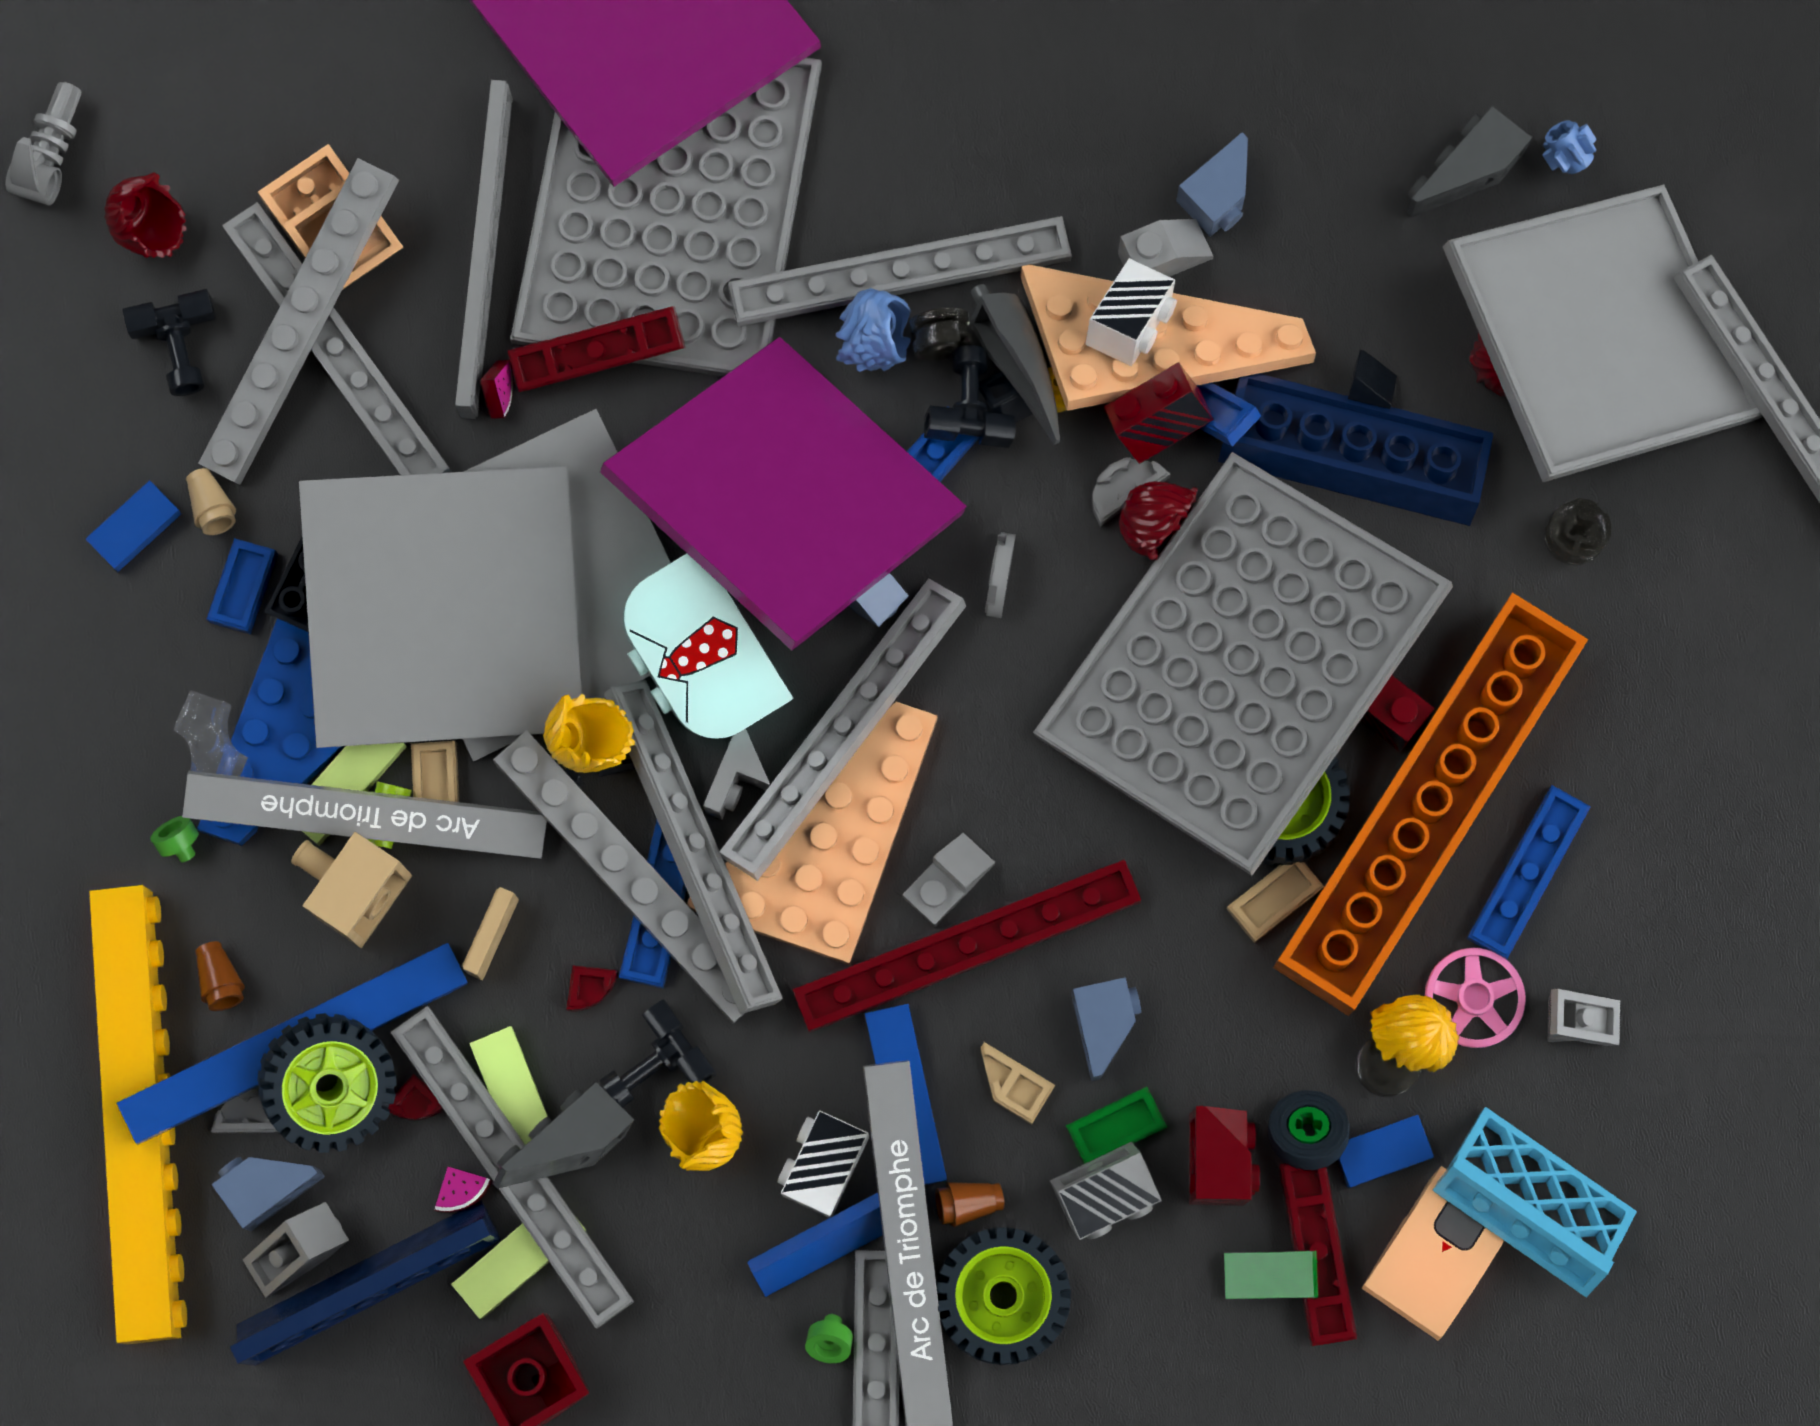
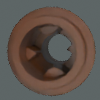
M213 941L199 946L195 953L197 956L201 1001L207 1003L211 1011H223L240 1004L244 999L242 991L245 986L225 950H223L221 942Z
M946 1182L945 1187L935 1190L936 1209L942 1225L951 1223L953 1227H957L992 1214L995 1211L1004 1210V1196L1000 1183Z

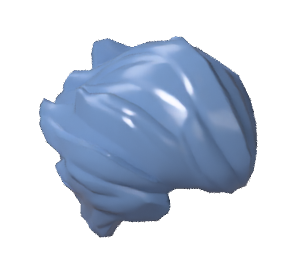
M870 288L858 292L840 316L844 323L839 332H836V337L844 340L842 348L838 350L836 360L844 362L846 365L856 364V369L859 372L866 369L873 371L880 368L886 371L895 364L904 362L907 354L906 349L911 342L910 338L903 336L904 328L911 312L908 304L900 297L890 294L885 290L878 291Z

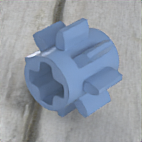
M1570 120L1562 121L1554 125L1545 136L1546 142L1543 143L1546 151L1542 156L1552 171L1560 167L1563 173L1575 174L1584 170L1593 161V153L1597 150L1593 143L1597 139L1587 124L1579 128L1576 122Z

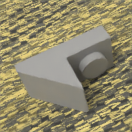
M746 729L732 736L703 805L706 814L723 820L726 810L733 812L738 804L743 787L737 785L739 780L763 790H767L770 786Z
M962 833L933 857V863L903 893L902 897L931 925L936 927L995 865V861L968 836Z
M1551 989L1548 1001V1042L1580 1041L1603 1046L1619 1045L1620 1000L1562 989Z

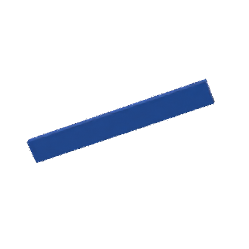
M446 943L117 1102V1105L135 1143L139 1145L258 1087L257 1077L258 1071H261L260 1061L263 1054H267L270 1050V1042L274 1037L278 1039L283 1035L281 1030L288 1025L294 1027L299 1024L297 1020L308 1017L309 1019H314L316 1014L324 1013L329 1017L339 1014L344 1015L350 1020L353 1018L373 1031L467 985L468 982L449 943Z

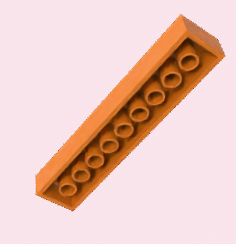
M1512 592L1273 966L1275 970L1347 1016L1356 1009L1589 639Z

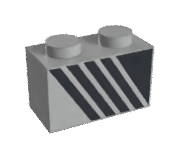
M1132 1142L1050 1180L1068 1223L1079 1240L1085 1237L1087 1239L1101 1237L1112 1229V1224L1125 1218L1133 1220L1143 1217L1152 1211V1205L1162 1201L1141 1152Z

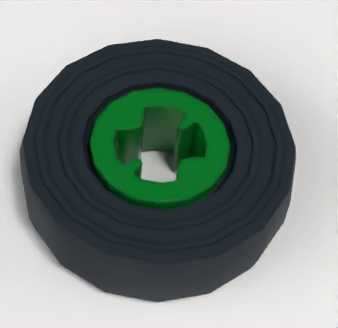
M1303 1090L1290 1093L1278 1101L1270 1114L1268 1137L1273 1151L1284 1163L1296 1169L1316 1170L1328 1167L1341 1157L1348 1145L1350 1124L1344 1108L1334 1098L1322 1092ZM1312 1124L1315 1135L1306 1136L1303 1125Z

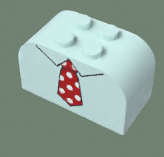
M687 553L641 581L629 595L623 610V627L633 650L627 653L639 675L643 676L648 672L657 687L650 692L662 712L666 714L672 710L677 720L689 731L707 738L730 737L793 699L727 590Z

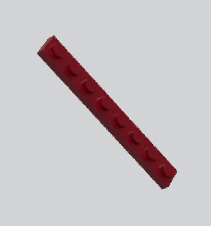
M1124 859L792 990L807 1029L811 1033L1141 903V898Z

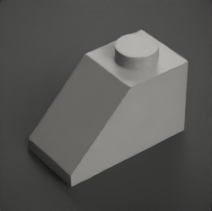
M1196 219L1159 220L1120 236L1118 255L1123 266L1130 258L1170 277L1213 259V254Z
M324 1202L285 1220L242 1260L264 1297L267 1298L326 1261L347 1243L349 1239L344 1233L339 1220L334 1216L327 1203Z

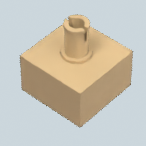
M357 832L353 833L336 859L314 846L309 840H305L296 850L291 860L293 865L300 867L319 880V883L305 901L303 907L319 921L361 949L413 876L399 860Z

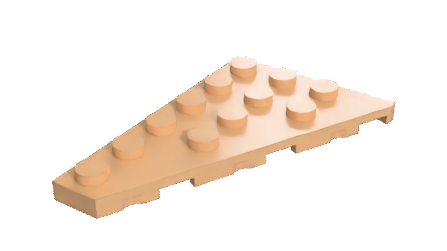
M1035 265L1021 267L1020 277L1067 411L1110 403L1178 362L1196 385L1314 363L1316 351L1303 318L1173 293L1172 298L1176 299L1177 303L1172 316L1167 323L1159 322L1156 327L1158 333L1150 351L1147 354L1141 352L1131 367L1085 345L1089 320L1114 281Z
M895 702L879 720L758 881L731 863H725L755 933L847 965L851 964L934 731L938 715ZM689 898L687 905L692 911L696 912L692 900Z

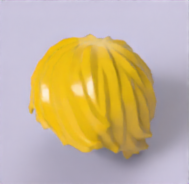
M584 694L571 699L569 695H564L549 713L545 722L543 737L547 750L552 754V758L557 760L558 764H562L564 767L575 772H598L620 765L621 761L626 759V754L631 751L630 747L635 745V740L632 739L634 732L632 721H628V718L625 717L626 712L620 709L619 705H615L613 700L596 697L585 698Z
M1421 995L1403 996L1397 998L1393 1003L1382 1004L1370 1012L1373 1018L1370 1020L1372 1024L1370 1031L1372 1032L1373 1040L1376 1042L1375 1046L1381 1051L1384 1061L1396 1058L1397 1068L1405 1065L1410 1072L1420 1069L1435 1072L1438 1069H1443L1447 1063L1452 1061V1057L1455 1056L1459 1040L1456 1023L1452 1022L1451 1012L1431 997Z
M704 1081L687 1082L685 1085L679 1084L677 1091L670 1093L664 1101L666 1103L664 1105L665 1110H660L661 1118L659 1119L660 1126L658 1129L664 1141L672 1150L670 1156L678 1158L681 1161L679 1164L680 1168L686 1169V1171H709L726 1164L739 1149L740 1142L742 1141L743 1131L738 1110L724 1094Z

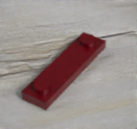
M675 306L511 349L508 350V355L518 391L524 392L686 348Z
M1286 1163L1279 1164L1293 1251L1317 1252L1318 1297L1302 1298L1310 1346L1357 1339L1327 1168L1304 1170L1296 1169Z

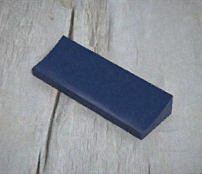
M1263 374L1239 378L1235 396L1254 405L1261 417L1233 447L1224 442L1222 443L1218 459L1219 463L1224 464L1233 452L1274 477L1467 526L1471 525L1480 502L1494 433L1393 407L1387 409L1348 399L1346 395Z
M481 1200L471 1207L461 1210L236 1325V1343L230 1346L237 1364L256 1366L501 1241L483 1201Z

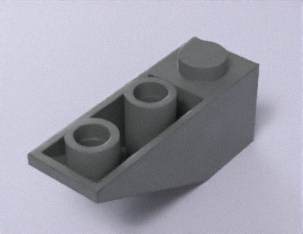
M1493 106L1483 117L1476 114L1461 132V135L1465 138L1456 148L1450 144L1440 154L1434 163L1438 169L1429 179L1423 175L1413 185L1407 195L1411 198V202L1406 214L1413 217L1499 184L1526 153L1532 137Z
M597 1082L584 1093L577 1089L560 1106L563 1112L553 1121L548 1116L544 1118L530 1132L529 1137L532 1139L522 1149L514 1145L497 1162L500 1170L493 1185L498 1189L593 1166L626 1136L634 1119Z

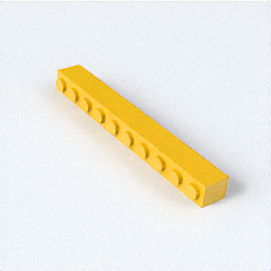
M144 885L92 890L89 893L116 1342L120 1344H135L181 1338V1328L187 1326V1308L185 1301L179 1300L178 1282L184 1280V1262L182 1255L176 1254L175 1236H180L181 1216L178 1208L173 1209L172 1191L178 1189V1171L176 1164L170 1163L169 1145L175 1144V1127L137 1145L117 1105V1102L171 1077L169 1073H164L163 1057L169 1055L170 1052L169 1035L167 1029H162L161 1011H166L167 996L164 985L159 984L158 967H163L164 950L161 940H156L155 923L161 922V905L158 896H153V892Z

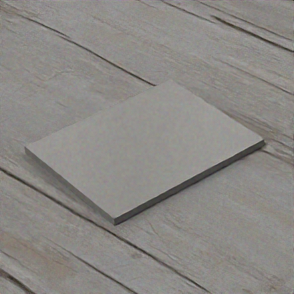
M805 58L615 187H613L555 112L510 338L511 343L526 346L675 306L686 348L632 363L724 377L770 344L773 339L776 319L737 327L728 282L785 271L821 73V60Z
M1232 452L1188 513L1187 518L1183 520L1180 530H1176L1157 557V560L1151 565L1033 734L1036 738L1252 876L1453 588L1452 582Z

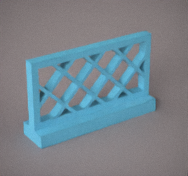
M1487 1107L1478 1115L1449 1167L1433 1189L1439 1196L1586 1298L1608 1275L1614 1263L1612 1259L1637 1213L1632 1207ZM1484 1126L1498 1134L1503 1145L1489 1146L1483 1131ZM1528 1155L1538 1162L1541 1171L1527 1172L1521 1156ZM1508 1156L1514 1173H1500L1494 1157ZM1481 1157L1487 1174L1466 1160V1158ZM1546 1182L1552 1199L1538 1200L1532 1183ZM1559 1182H1567L1575 1187L1579 1198H1565ZM1505 1184H1519L1525 1200L1505 1187ZM1597 1208H1605L1620 1219L1618 1224L1604 1225ZM1570 1209H1584L1591 1226H1577ZM1557 1210L1563 1226L1545 1215L1543 1211ZM1581 1237H1596L1602 1253L1584 1242Z

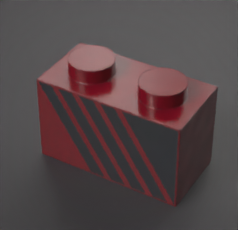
M1179 362L1104 406L1117 437L1139 464L1214 420L1200 389Z
M1391 675L1360 721L1401 752L1435 708Z

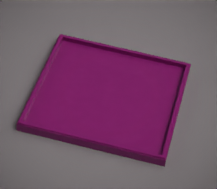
M469 0L613 187L821 48L818 37L788 0Z
M781 337L775 339L602 464L600 473L791 651L962 516L967 507Z

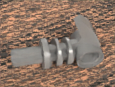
M59 82L46 114L37 113L35 115L33 123L35 128L39 129V132L32 131L29 138L23 137L17 142L6 176L5 186L8 193L45 205H51L56 200L62 183V172L59 168L53 166L61 167L63 157L58 155V153H66L69 146L68 143L64 142V139H74L77 132L70 125V122L81 97V90L78 87L67 82Z

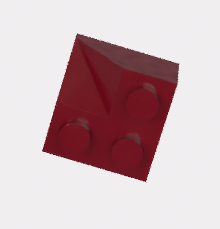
M1195 1106L1189 1114V1205L1244 1206L1252 1200V1195H1255V1192H1259L1260 1167L1259 1164H1252L1251 1152L1249 1151L1255 1149V1123L1247 1122V1111Z
M546 1313L538 1315L463 1360L499 1426H543L590 1394L570 1350L550 1315Z

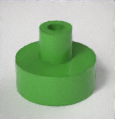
M178 816L158 827L151 835L150 840L160 856L168 857L176 854L180 862H186L196 854L191 844L197 839L199 832L190 818Z
M829 1314L825 1316L824 1320L817 1321L809 1327L805 1349L812 1358L820 1362L840 1363L850 1356L853 1334L847 1326L842 1324L841 1317Z

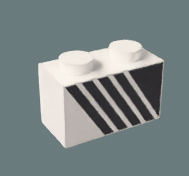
M1129 258L1091 316L1085 345L1132 367L1141 352L1147 354L1150 351L1158 333L1156 327L1159 322L1167 323L1173 314L1177 300L1172 298L1175 279Z
M820 1110L815 1120L807 1117L797 1138V1142L803 1144L796 1161L790 1158L787 1159L777 1183L784 1186L781 1195L828 1218L832 1217L869 1139V1133Z

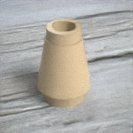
M201 468L191 472L186 477V482L188 484L195 526L201 528L206 535H218L226 532L236 522L234 517L236 513L235 506L215 477L212 476L209 469Z

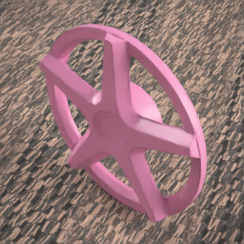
M1465 948L1450 953L1433 968L1425 985V996L1433 999L1434 993L1458 1004V1008L1452 1018V1022L1456 1023L1458 1036L1473 1017H1480L1497 1034L1493 1037L1479 1040L1459 1036L1458 1045L1464 1047L1484 1048L1503 1041L1517 1028L1524 1014L1526 995L1519 973L1507 959L1487 949ZM1465 956L1464 983L1454 984L1437 980L1441 971L1449 963ZM1479 956L1498 962L1509 972L1511 977L1492 983L1484 981L1482 979ZM1517 990V1010L1511 1023L1506 1026L1493 1007V1003L1496 999Z

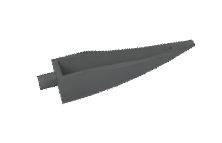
M984 284L975 286L971 290V295L977 306L969 322L982 347L987 351L988 357L1004 373L1023 398L1053 445L1059 443L1058 414L1051 378L1036 332L1021 299L1011 293L990 294Z

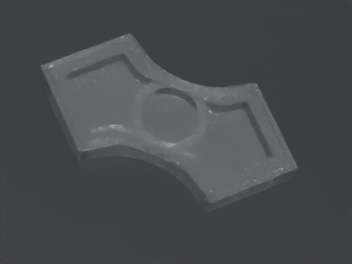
M190 690L173 728V731L186 740L190 748V771L240 777L248 757L239 753L229 738L228 718L232 705Z

